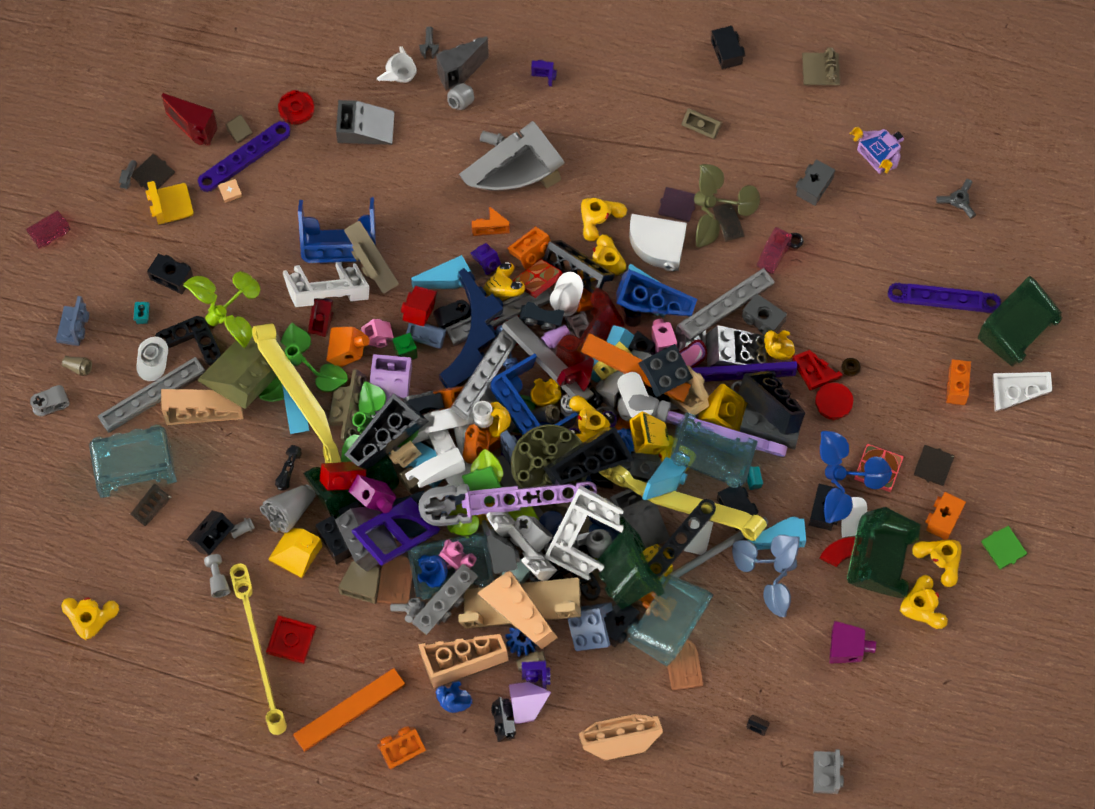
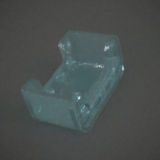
M154 425L144 430L135 429L125 434L116 433L106 438L97 437L89 443L95 484L100 498L109 497L112 489L118 491L120 486L156 479L157 482H161V478L166 479L168 484L177 482L170 440L166 429L160 425Z

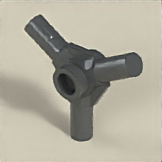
M966 179L962 188L951 193L950 196H936V203H950L959 209H963L970 219L974 218L976 213L969 206V194L967 193L973 183L972 180Z

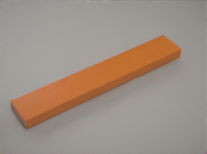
M591 333L588 334L581 352L624 374L636 372L640 375L643 383L651 387L647 376L638 364L642 359ZM685 382L664 394L683 403L691 384Z
M393 668L294 733L293 736L302 750L306 752L403 688L405 683Z

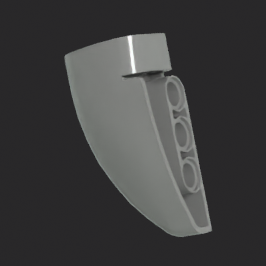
M532 121L520 130L523 138L517 132H514L462 171L459 176L466 185L473 188L491 191L512 190L544 179L565 164V162L536 123Z

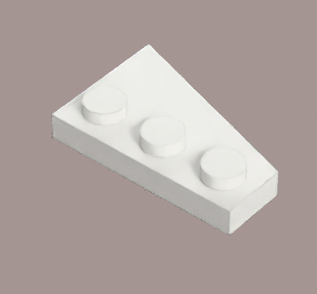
M1051 372L994 373L992 375L995 412L1052 391Z

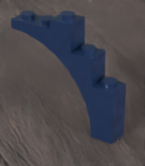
M465 268L458 271L457 277L465 289L470 304L471 326L461 353L449 367L439 374V380L445 388L460 387L468 382L485 356L483 352L480 353L479 351L493 343L496 338V331L491 325L487 324L503 313L504 305L500 298H495L493 294L485 297L487 295L485 290L481 286H477L474 282L476 281L471 271L467 272Z

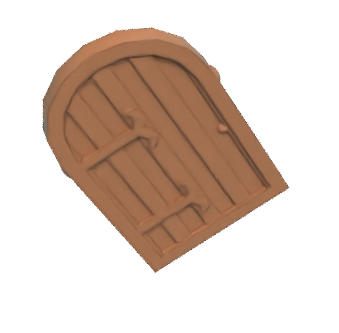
M400 555L382 565L377 603H408L413 566L405 556Z
M685 638L673 640L666 649L671 691L703 687L697 648L692 641Z

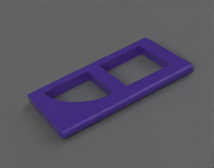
M411 497L393 506L390 512L381 513L352 529L353 535L381 566L438 534L440 531L437 526L426 523L420 515L419 505ZM404 518L415 521L428 531L410 540L393 519ZM383 524L402 544V546L386 555L367 535V533Z

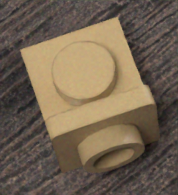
M410 440L397 451L393 449L388 456L395 465L399 463L402 468H405L422 454Z

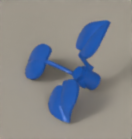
M831 431L821 432L820 444L821 459L824 463L828 464L825 469V476L838 487L832 488L827 493L824 505L826 523L845 519L852 511V498L848 494H844L845 489L838 482L843 480L846 475L865 476L864 484L870 489L884 487L892 475V469L886 460L877 456L871 457L866 461L864 465L865 472L846 471L839 464L842 463V458L847 457L849 454L848 441L842 435Z

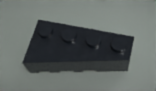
M774 370L744 374L738 394L745 402L754 407L780 433L784 435L798 433L805 416V411L796 399L790 398V391L782 387L783 382L780 379L775 378L776 373Z
M393 393L345 455L358 467L368 470L427 424L429 420L405 399Z
M606 427L545 466L544 470L553 485H561L626 462L634 461L616 428Z

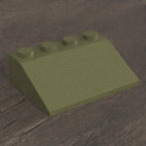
M252 336L246 348H243L236 340L198 378V382L246 409L277 375L258 349V345ZM277 341V343L285 353V349L287 346Z

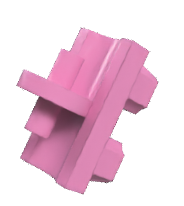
M450 539L445 541L444 548L439 554L445 560L447 569L453 567L455 570H458L462 564L471 569L477 557L472 553L466 555L463 552V545L459 541L452 542Z

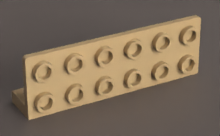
M579 578L520 583L545 620L581 617ZM485 587L467 589L464 593V614H459V623L465 629L511 624L477 594Z

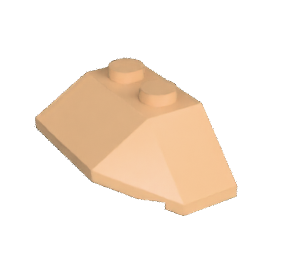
M633 714L595 722L585 731L580 732L579 737L584 750L604 760L645 752L663 733L658 716L650 717Z

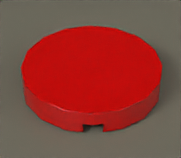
M299 90L285 93L280 98L278 105L280 117L285 122L294 125L305 123L311 119L315 108L312 97L304 91L299 92Z
M835 382L822 386L818 390L815 399L818 412L831 420L846 417L852 410L854 402L849 388Z

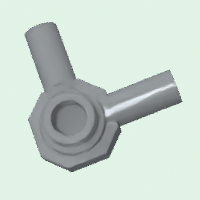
M411 598L407 604H391L390 609L391 612H406L405 621L410 623L425 607V603L420 601L419 598Z

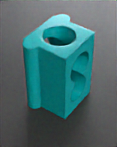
M135 302L133 320L136 321V324H148L149 302ZM141 309H144V310H143L144 316L140 317V316H141L140 310H141Z
M748 467L745 474L749 490L760 489L763 485L760 467Z

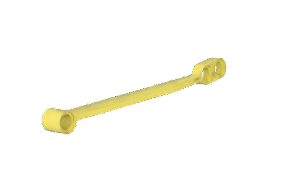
M274 324L253 326L252 335L255 343L258 345V349L322 441L325 462H341L325 412L277 343Z
M621 465L599 472L618 486L627 487L643 497L647 483L634 479L631 473ZM672 491L648 500L654 504L690 514L703 499ZM715 503L716 511L710 521L740 529L743 536L750 541H755L767 527L766 521L759 515L752 516L747 512ZM709 505L701 507L702 512L705 514L712 512Z
M235 564L230 569V575L236 596L243 600L270 711L266 715L267 725L272 734L280 735L286 730L287 724L283 712L276 709L249 602V597L253 593L249 572L244 564ZM239 570L245 572L244 575L240 577L234 575ZM242 586L248 587L246 592L241 593L238 591Z

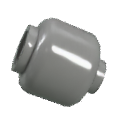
M464 83L457 84L448 92V104L453 109H465L474 101L473 89Z
M597 529L587 535V549L592 557L605 558L611 553L613 548L612 540L607 531Z

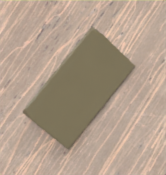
M688 108L681 125L715 139L723 122Z

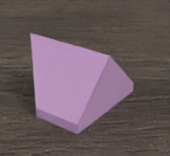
M530 682L509 685L514 723L535 721L551 692Z

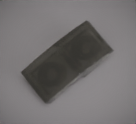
M726 203L712 207L715 218L721 225L725 242L745 236L732 204Z

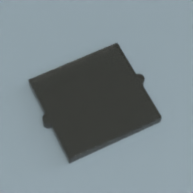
M152 154L133 172L131 177L139 183L140 187H144L149 190L147 183L155 181L156 188L159 189L175 171L166 164V161H162Z
M924 445L913 475L925 479L927 482L931 481L944 486L954 455L943 452L940 448L935 449Z

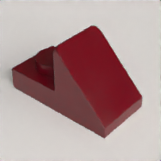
M327 298L314 299L308 333L323 337L327 336L334 312H331L333 300Z
M593 358L563 369L556 380L559 386L571 385L576 381L582 391H585L591 380L594 364Z

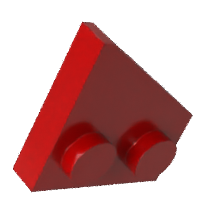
M810 350L797 354L792 358V361H797V370L810 391L842 377L840 371L835 372L828 367L829 363L818 358Z

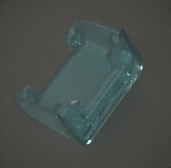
M686 412L678 422L675 430L670 457L673 463L678 466H686L723 481L730 487L737 488L742 486L747 480L758 441L748 438L747 442H740L738 437L735 440H731L700 427L701 422H694L695 415Z
M483 532L474 533L469 536L448 538L452 542L459 541L463 545V552L466 555L472 553L477 557L474 566L470 570L478 575V578L472 584L478 585L479 588H484L494 581L486 536ZM448 539L419 544L407 551L416 598L420 597L421 600L432 598V594L439 591L457 571L453 567L447 569L446 580L440 587H429L424 582L420 583L417 578L418 574L422 573V569L418 565V559L425 554L427 556H440L439 554L444 548V543Z
M670 574L667 576L663 575L657 583L659 586L658 592L641 620L637 624L633 623L627 632L630 634L627 639L628 642L665 666H668L676 658L714 595L708 590Z

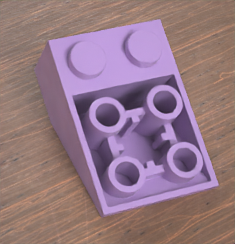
M373 354L370 383L384 390L386 402L393 393L402 398L409 396L412 373L411 358Z

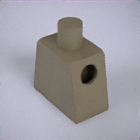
M352 561L338 587L339 593L376 604L380 569L373 567L367 572L355 561Z

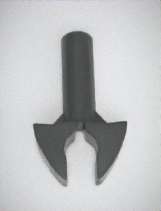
M430 26L426 27V43L424 45L419 44L420 53L425 59L428 48L432 51V59L439 51V44H433V28Z
M131 160L127 169L122 170L119 188L128 189L131 186V176L137 165L135 160Z

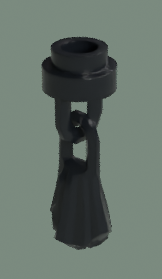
M291 445L290 448H287L288 460L275 480V486L280 491L286 490L290 486L295 459H300L302 455L301 448Z

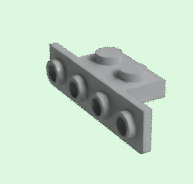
M462 564L412 620V624L427 635L436 624L439 625L441 621L445 623L452 615L450 611L454 607L458 608L463 603L465 591L478 578V575Z

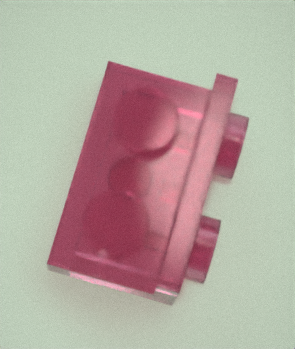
M57 210L28 227L26 231L39 249L42 246L49 245L54 239L67 234L70 231L67 220Z

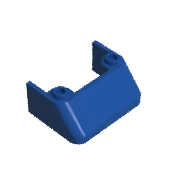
M370 197V215H363L358 221H361L376 245L374 197ZM299 200L298 222L302 259L307 263L356 261L352 254L353 244L344 232L345 229L320 230V224L316 218L304 217L303 200Z
M535 353L495 376L490 384L492 393L499 403L509 411L511 420L522 435L537 426L551 424L546 422L539 423L519 395L523 384L518 376L533 368L537 358ZM578 413L571 414L555 425L569 429L574 426Z

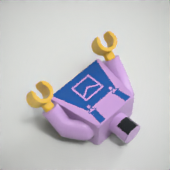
M854 127L849 134L855 136L853 138L855 142L860 140L857 150L879 174L884 170L888 174L889 170L897 168L901 157V146L899 143L904 140L900 132L897 131L890 135L885 129L880 131H862L859 127Z

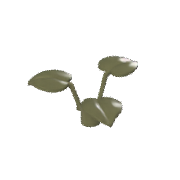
M701 164L700 191L696 193L694 202L696 205L702 206L701 209L707 214L703 215L698 222L696 247L711 244L717 239L720 232L719 221L713 219L714 215L708 208L715 206L716 202L738 205V213L740 215L750 216L757 210L760 204V194L756 187L751 185L744 186L738 194L739 201L715 198L713 194H716L717 189L723 186L724 174L720 168L714 165Z

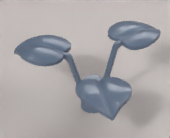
M788 535L774 537L771 542V552L776 557L775 559H756L758 549L752 542L747 540L734 542L732 547L733 558L736 566L741 571H752L756 562L774 563L775 570L781 573L773 581V585L765 586L763 596L771 612L779 617H786L791 602V595L789 589L784 584H778V582L784 576H787L788 571L795 570L797 567L796 557L800 537Z

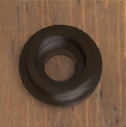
M847 358L843 361L841 369L845 375L855 376L860 372L861 365L857 359ZM848 366H853L854 369L850 370Z

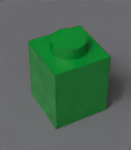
M411 333L392 339L393 348L398 357H409L411 360L418 358L417 348Z

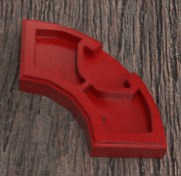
M859 537L842 538L830 544L822 552L819 559L835 567H838L842 561L848 558L863 560L872 541Z

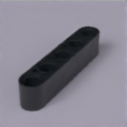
M702 500L650 560L646 569L647 575L650 578L659 579L713 517L716 506L712 500ZM709 505L712 512L705 514L702 512L701 507ZM696 520L699 523V527L692 529L688 522ZM677 535H684L686 542L679 544L676 541ZM671 550L674 553V557L671 559L665 558L663 551ZM654 564L659 565L661 572L654 574L651 572L650 567Z

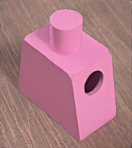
M663 319L653 321L652 342L655 344V354L662 351L663 348H668L674 344L677 346V340L671 323H664Z

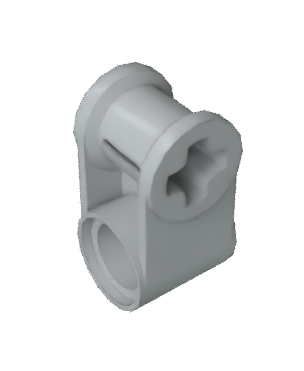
M584 311L572 317H565L567 327L577 337L580 343L579 348L581 349L586 340L581 338V336L593 334Z
M61 385L34 394L30 399L33 412L37 416H45L52 412L63 410L70 405L66 392Z
M522 515L515 522L517 531L537 552H540L553 538L552 534L535 517Z

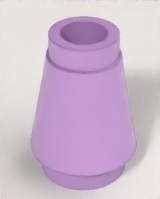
M563 325L545 332L541 340L549 349H555L570 335V332Z

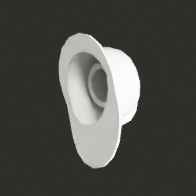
M574 272L562 274L550 295L551 306L554 310H563V316L565 317L571 316L577 311L583 293V281L579 275Z
M150 337L139 345L136 366L137 372L143 380L155 381L165 371L168 345L162 338Z

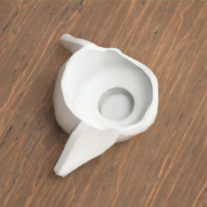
M402 46L399 47L400 53L394 54L388 60L385 67L386 72L377 77L378 81L407 83L413 79L417 73V68L412 58L407 55Z

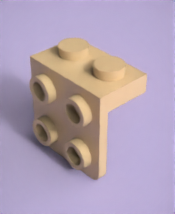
M687 365L693 379L687 381V383L691 384L685 401L681 403L671 397L669 398L672 404L692 417L709 407L707 399L709 395L704 388L702 375L696 373Z

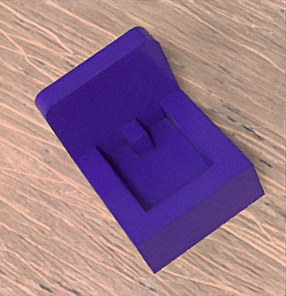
M532 60L531 76L548 77V86L552 87V81H556L557 76L554 62Z
M486 243L470 252L472 258L482 266L486 275L497 270L498 266L501 265L497 252Z

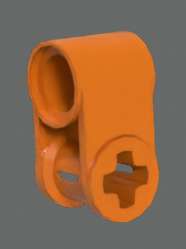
M471 424L467 428L463 450V459L466 463L472 464L483 449L489 450L491 433L488 430H481L475 424Z

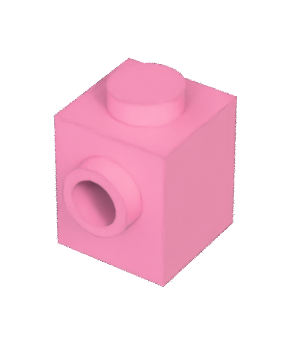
M372 319L361 327L362 332L369 337V345L383 348L394 338L390 322Z

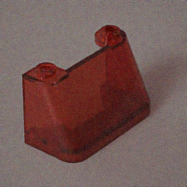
M596 287L590 297V303L593 306L591 314L595 317L582 336L578 338L574 335H566L556 346V356L567 367L592 358L581 352L588 334L591 333L607 341L613 325L624 328V321L609 295Z

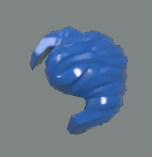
M422 555L418 559V565L422 569V573L417 576L420 583L424 582L432 588L442 586L448 574L446 563L438 555Z
M460 681L453 682L449 689L446 686H440L436 690V698L440 705L450 713L464 711L473 702L471 695L466 690L459 688L461 685Z

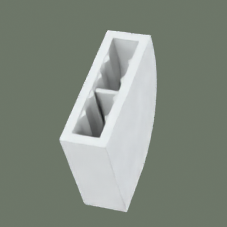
M632 214L629 230L631 246L635 253L646 263L664 268L667 271H679L687 223Z

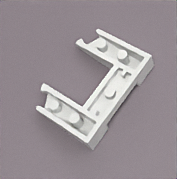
M336 262V269L340 280L309 283L300 265L294 266L296 273L291 275L286 270L283 271V276L295 307L312 306L316 298L325 299L326 297H343L345 295L348 296L350 301L368 300L369 285L356 263H353V268H343L342 262Z
M450 408L428 413V416H433L434 420L432 427H426V433L454 428L458 450L463 458L465 432L471 424H474L473 411L466 420ZM464 460L466 471L445 478L448 482L446 486L453 485L458 487V485L465 484L462 475L471 473L472 464H468Z
M428 413L423 416L429 422L419 429L418 435L412 443L415 444L429 439L437 456L405 473L409 481L414 477L419 479L418 487H423L466 471L464 460L447 429L426 433V427H432L434 417L428 416Z
M580 486L544 558L589 580L591 578L589 573L596 568L602 571L605 565L572 547L587 515L622 532L624 525H620V514H623V510L596 493Z
M489 512L486 515L498 535L502 537L511 536L510 540L516 546H520L525 556L521 560L522 563L539 580L547 581L557 571L551 562L544 558L545 555L541 551L537 552L517 531L515 521L508 512Z

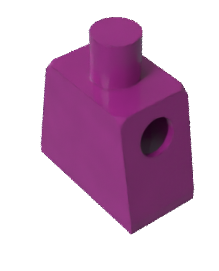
M357 475L349 489V492L365 507L383 513H388L392 510V505L396 499V495L386 483L361 475Z
M834 621L831 633L829 663L861 662L864 652L875 653L876 641L865 640V629Z

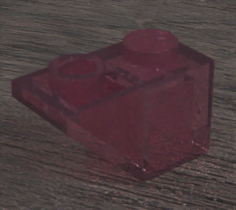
M775 227L766 242L757 266L774 274L791 244L792 235Z

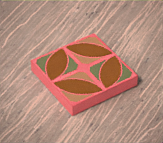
M867 444L857 472H865L864 465L869 458L874 456L883 458L891 467L892 475L889 482L880 489L891 493L903 456ZM855 475L854 480L864 483L865 476Z

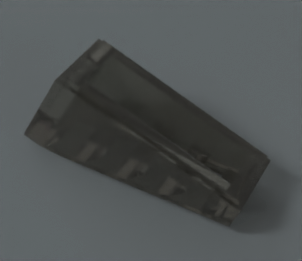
M153 484L130 515L144 526H147L172 496L158 485ZM158 493L162 498L158 499L155 494ZM153 499L155 502H157L156 506H154L149 501ZM148 505L152 511L149 512L144 506ZM140 510L147 515L146 518L139 514Z

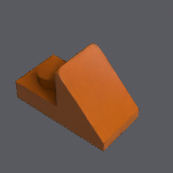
M489 207L490 220L477 219L472 221V236L510 233L509 221L491 207Z

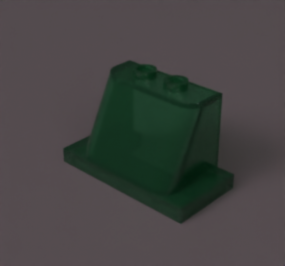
M622 516L620 517V525H624L623 531L616 536L597 559L598 562L605 565L604 569L598 573L601 580L607 585L605 591L621 609L652 591L658 597L665 593L660 579L650 569L643 551L646 548L639 533Z

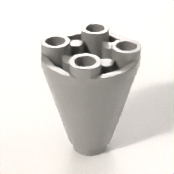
M307 484L268 498L260 506V511L271 522L270 527L274 532L281 531L287 533L294 527L313 502L316 494L313 488Z

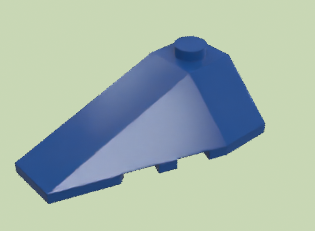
M630 269L622 275L616 292V304L639 312L690 317L697 302V299Z

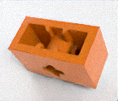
M952 359L948 372L946 403L966 404L969 396L971 361Z
M944 492L942 498L938 496L933 506L936 508L934 514L930 512L925 521L928 524L926 531L944 540H948L966 501L947 492Z

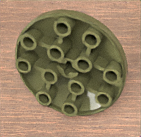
M541 425L527 431L516 443L511 457V470L518 487L529 488L553 485L544 467L580 445L582 441L575 433L559 425ZM587 476L567 483L576 485V482H585ZM570 487L563 490V496L566 498L574 495V491ZM549 489L545 490L543 497L546 500H552L554 492ZM537 490V495H531L530 492H527L526 495L528 497H538L537 501H541L540 490Z

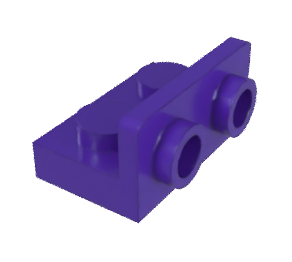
M546 661L522 662V680L537 682L538 679H542V688L547 690V684H550L551 677L550 667H546Z

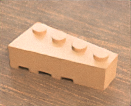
M161 389L162 413L167 425L244 419L241 406L214 390Z
M507 571L477 593L485 602L541 649L558 638L511 571Z
M500 634L479 636L469 640L456 639V641L445 643L440 641L430 645L425 643L418 644L433 688L509 661L507 649Z

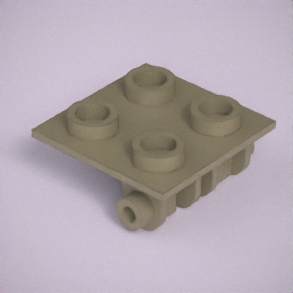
M827 48L825 53H802L804 85H840L839 53H836L834 48Z

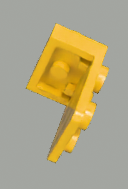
M155 181L147 183L149 190H145L148 201L152 200L153 204L149 206L152 217L156 216L158 225L194 215L185 183L161 189L156 188Z

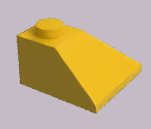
M720 384L707 398L709 407L699 412L698 419L740 432L747 402L728 386Z
M292 528L289 532L284 533L268 560L303 578L322 548L321 538L304 529Z

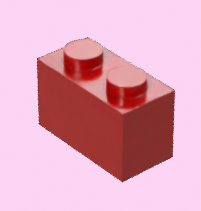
M415 286L413 291L408 293L406 302L402 304V321L424 327L435 307L437 291Z
M353 462L321 463L320 482L328 491L350 489L357 475L366 477V470L358 467Z

